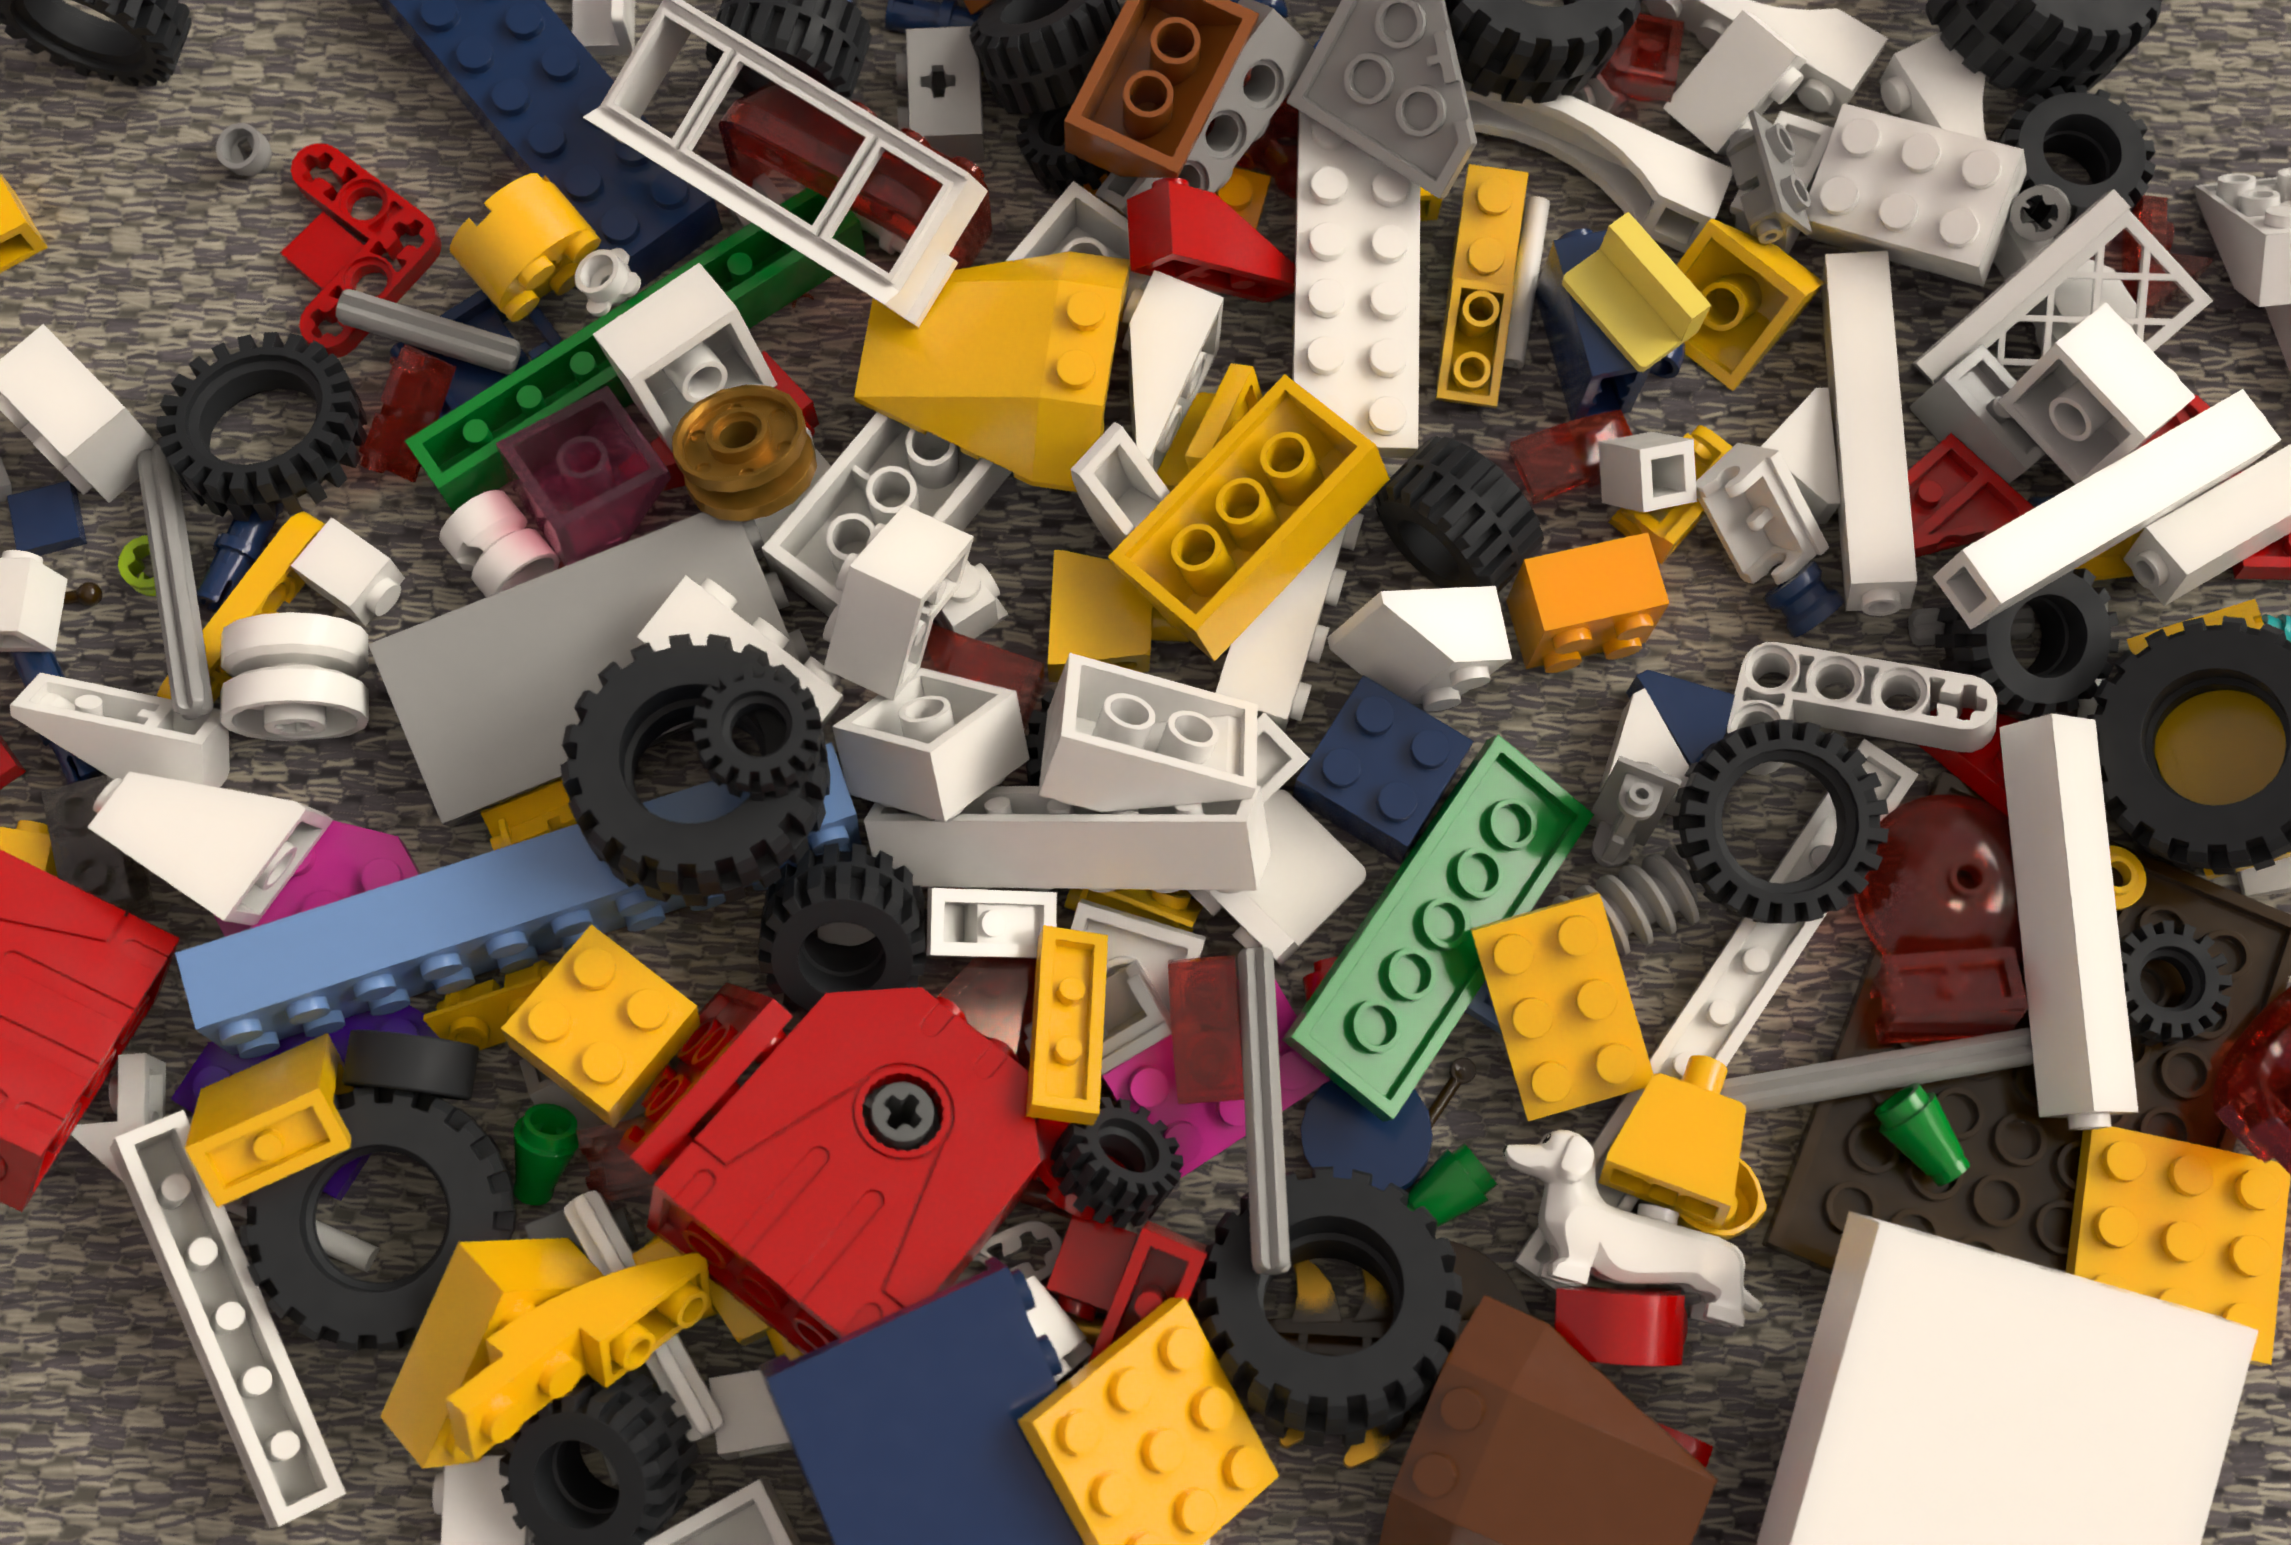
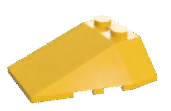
M1069 251L956 269L952 272L919 327L872 298L854 394L855 402L924 435L929 432L957 445L962 453L976 460L982 457L1013 472L1014 478L1031 486L1077 492L1073 483L1071 468L1104 433L1105 404L1119 321H1123L1131 272L1130 259Z

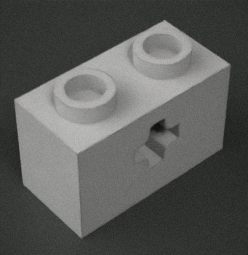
M971 26L906 29L907 53H896V75L898 90H908L909 106L898 107V130L950 162L985 161L981 65L970 41ZM944 93L945 97L935 98V94Z

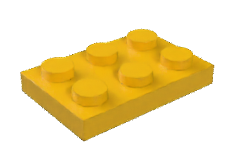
M1591 893L1470 929L1528 1122L1646 1088L1654 1074L1600 893Z

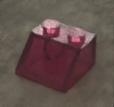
M608 385L495 443L511 488L565 566L627 542L671 479L670 472Z

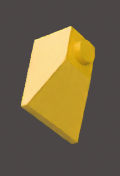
M1713 218L1710 219L1676 265L1711 304L1698 333L1684 342L1685 354L1731 391H1734L1794 324L1825 282L1778 246L1772 243H1760L1758 238Z

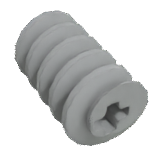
M1670 846L1665 850L1664 857L1653 853L1647 855L1642 860L1641 868L1636 864L1623 866L1619 871V879L1614 875L1605 874L1597 880L1596 890L1590 885H1581L1573 893V899L1595 892L1600 893L1617 952L1623 957L1630 955L1628 935L1634 933L1643 945L1649 946L1654 942L1651 924L1655 922L1665 934L1671 936L1677 931L1674 913L1680 912L1684 919L1692 926L1700 921L1697 907L1698 895L1690 872L1679 854ZM1559 895L1553 899L1552 905L1570 900V898Z

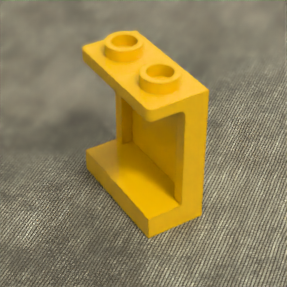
M328 1033L200 1090L185 1150L217 1207L351 1147L352 1137L333 1103L334 1095L352 1092L355 1087L342 1084L344 1063Z

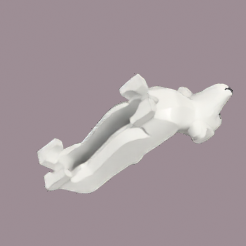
M1557 1130L1545 1134L1538 1144L1504 1146L1503 1158L1511 1168L1534 1176L1544 1182L1545 1187L1538 1214V1225L1551 1248L1552 1258L1540 1265L1537 1278L1574 1286L1575 1283L1587 1285L1590 1274L1600 1281L1613 1284L1678 1285L1684 1292L1695 1293L1701 1296L1699 1303L1689 1306V1319L1722 1328H1730V1326L1743 1327L1745 1320L1744 1310L1747 1312H1758L1763 1304L1744 1288L1745 1260L1743 1252L1736 1245L1720 1237L1677 1225L1679 1213L1667 1208L1639 1204L1637 1214H1633L1606 1204L1600 1197L1596 1187V1159L1593 1147L1580 1134L1569 1130Z

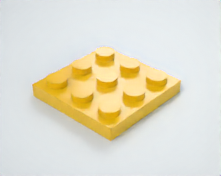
M2113 1126L2104 1129L2083 1130L2066 1273L2214 1314L2256 1329L2258 1334L2249 1364L2257 1366L2272 1365L2291 1164Z
M1185 1298L1167 1299L1018 1420L1022 1431L1085 1545H1203L1279 1477L1276 1468Z

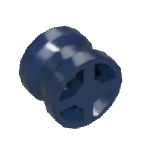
M1814 560L1806 564L1788 581L1775 585L1763 597L1771 609H1779L1787 618L1786 628L1794 638L1816 627L1845 602L1837 590L1828 589L1822 582V570Z

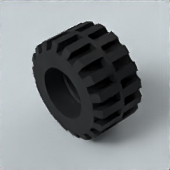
M722 0L716 21L851 101L872 38V34L869 33L871 30L868 20L861 16L862 12L856 5L847 0ZM707 42L706 58L712 64L711 68L714 69L724 52ZM743 65L731 85L734 90L749 99L777 111L799 116L826 117L827 115L746 65Z
M996 0L984 10L972 24L969 37L997 105L1000 108H1005L1006 112L1031 114L1051 111L1073 104L1121 12L1118 1Z
M2073 84L2068 93H2065L2061 86L2048 88L2043 97L2036 93L2026 100L2021 109H2017L1996 141L1997 143L2024 149L2027 173L2018 196L2024 190L2042 184L2055 186L2067 195L2071 205V215L2066 227L2102 195L2113 189L2131 207L2129 210L2132 211L2148 190L2149 186L2147 184L2153 178L2156 164L2150 162V159L2156 153L2154 143L2151 140L2143 139L2144 134L2148 130L2142 119L2134 121L2129 116L2133 108L2124 101L2116 105L2109 100L2111 93L2098 89L2095 95L2087 93L2086 85ZM2058 153L2073 158L2086 169L2093 185L2074 184L2061 178L2048 165L2044 154ZM2042 195L2031 197L2029 201L2033 206L2029 209L2024 207L2025 212L2044 230L2051 228L2053 225L2048 220L2052 217L2058 218L2057 205L2045 204Z
M1438 436L1431 437L1390 477V480L1374 496L1377 514L1394 545L1423 576L1441 589L1496 586L1498 594L1518 574L1524 559L1533 558L1543 547L1544 535L1540 528L1541 524L1530 503L1517 485L1487 457L1452 438L1445 436L1443 438Z
M2086 568L2068 572L1973 629L1968 627L1953 604L1951 607L1940 608L1937 621L1945 623L1944 634H1935V648H1945L1946 658L1938 661L1941 670L1973 675L1984 679L1993 687L1996 693L1997 712L2000 714L2040 717L2051 713H2068L2080 707L2078 699H2091L2098 689L2095 680L2108 679L2114 667L2106 662L2108 654L2118 653L2119 639H2111V627L2119 625L2117 613L2107 612L2104 605L2111 600V597L2105 587L2093 588L2092 584L2096 576ZM2025 603L2033 608L2042 632V642L2038 656L2026 670L2017 661L2010 639L2013 620Z
M835 843L824 845L823 854L818 856L809 849L797 863V867L786 863L780 869L782 878L770 885L765 894L758 944V963L760 972L767 973L766 985L773 995L784 993L783 1005L792 1012H796L802 1007L808 1013L825 993L918 987V976L924 974L926 965L927 909H925V897L920 885L913 886V874L905 865L893 869V856L883 851H880L876 857L867 855V846L853 843L852 851H839V845ZM846 922L868 929L875 937L855 946H837L819 939L812 931L826 924Z
M627 1372L609 1387L605 1388L586 1374L578 1380L570 1392L552 1400L522 1423L517 1432L503 1442L502 1446L508 1453L499 1459V1475L507 1477L509 1483L501 1488L505 1504L514 1503L518 1512L512 1519L521 1530L527 1526L535 1534L531 1540L534 1545H644L683 1507L688 1499L685 1493L694 1486L697 1471L689 1467L698 1457L696 1442L686 1441L684 1434L691 1429L686 1415L680 1417L675 1415L671 1406L677 1401L667 1391L659 1396L652 1390L654 1380L641 1374L632 1381L629 1380ZM579 1441L592 1445L607 1457L616 1472L619 1489L603 1484L589 1471L583 1461Z

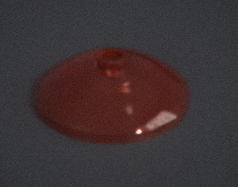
M1946 794L1931 795L1912 800L1885 816L1880 821V828H1889L1887 843L1878 844L1876 855L1883 857L1878 870L1869 871L1864 879L1870 882L1860 894H1854L1856 909L1861 923L1878 950L1889 961L1910 975L1927 982L1946 986H1969L1984 983L1998 978L2023 961L2009 817L2001 810L1983 801L1966 796ZM1957 870H1965L1973 876L1975 882L1973 889H1966L1959 884L1956 876Z

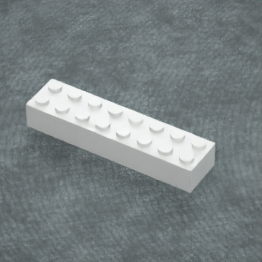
M1073 181L1006 261L1069 251L1130 259L1128 219ZM1130 272L1125 309L1135 288L1145 290L1151 276ZM1119 321L1115 347L1124 338L1129 327L1123 321ZM877 412L764 544L762 551L769 571H776L782 583L830 617L835 607L840 604L843 592L836 589V580L844 561L851 553L859 555L865 549L871 532L879 522L887 525L897 512L906 505L963 531L1012 472L982 457L976 460L962 453L957 445L929 432L924 435Z

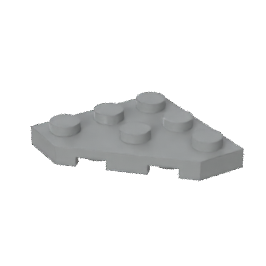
M1341 0L1286 102L1439 199L1445 198L1477 144L1445 0Z

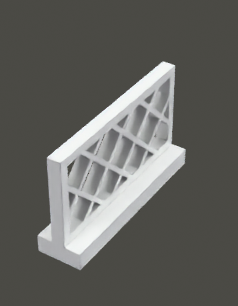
M2113 189L2102 195L1912 364L1934 385L1981 344L1988 348L1997 340L1996 359L2003 367L2004 365L2033 366L2039 359L2004 358L2006 332L2017 322H2044L2042 357L2051 348L2053 323H2081L2088 316L2053 315L2055 289L2066 279H2093L2090 315L2100 308L2102 280H2139L2136 318H2120L2129 325H2135L2134 332L2142 341L2145 325L2162 326L2144 341L2152 352L2157 350L2213 300L2129 210L2131 207ZM2125 228L2142 247L2140 273L2103 272L2105 245ZM2095 255L2094 272H2076ZM2151 257L2166 274L2149 273ZM2148 281H2174L2191 300L2171 319L2145 318ZM2046 298L2044 315H2026Z

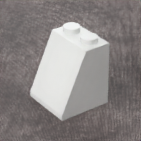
M128 772L123 780L120 778L114 779L100 793L93 806V811L97 815L87 828L223 921L254 926L268 910L332 823L333 819L321 811L296 801Z

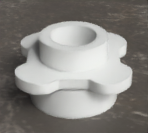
M621 248L593 251L583 258L576 269V288L587 296L586 308L593 316L601 317L606 315L611 307L617 306L628 297L634 296L641 286L640 277L635 272H631L628 266L630 259L628 253Z

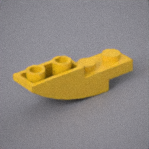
M1468 164L1458 230L1455 235L1435 400L1497 408L1529 172Z
M691 1253L658 1259L616 1271L586 1282L546 1301L488 1337L486 1344L490 1366L446 1398L455 1445L472 1460H476L495 1444L513 1436L522 1423L552 1400L570 1392L578 1380L586 1374L607 1388L628 1371L642 1366L649 1359L652 1352L682 1329H687L697 1323L705 1311L712 1306L707 1259L699 1253Z

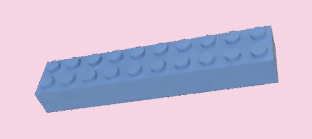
M832 742L826 744L830 770V794L824 798L826 814L820 831H811L807 837L809 849L816 856L823 854L824 845L838 843L839 851H852L853 843L861 845L857 814ZM712 780L642 804L652 814L669 821L701 823L730 813L740 806L749 797L750 793L743 792L741 798L729 794L725 784L722 783L719 787ZM578 824L198 945L177 952L175 955L195 1029L231 1055L239 1053L240 1058H254L278 1049L280 1047L279 1040L305 1032L307 1037L329 1034L345 1026V1018L369 1010L371 1015L390 1014L407 1007L411 1003L409 997L435 989L437 994H449L473 985L475 983L474 976L497 968L500 969L501 973H513L533 966L535 962L539 961L538 955L561 947L564 948L565 952H568L591 924L603 934L626 926L628 931H641L659 925L665 921V913L686 907L682 896L671 894L670 899L666 903L648 897L643 887L637 883L631 887L624 884L613 875L605 861H599L588 845ZM788 859L779 868L781 869L786 863L797 867V864ZM759 880L750 884L754 890H766ZM724 894L709 895L707 906H690L692 911L706 910L724 903L726 899Z

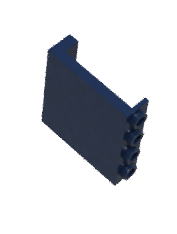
M992 1257L984 1261L988 1269L792 1361L784 1353L758 1366L833 1545H1085L1018 1423L1019 1419L1058 1389L1053 1377L1063 1373L1057 1352L1047 1334L1037 1337L1027 1312L1036 1308V1303L1027 1280L1019 1268L1010 1272L1008 1266Z

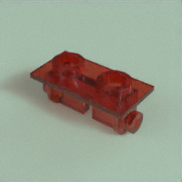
M404 344L399 356L391 357L389 364L392 365L380 399L381 402H384L381 412L375 413L366 442L360 445L358 451L364 455L361 466L378 473H385L388 470L410 482L416 483L421 465L405 440L438 420L457 367L415 347Z

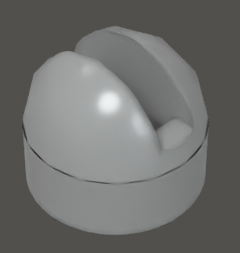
M236 123L228 126L220 134L216 143V155L219 161L238 175L252 177L269 166L272 157L271 146L265 136L249 124ZM247 141L253 150L250 156L246 154L242 147V144Z

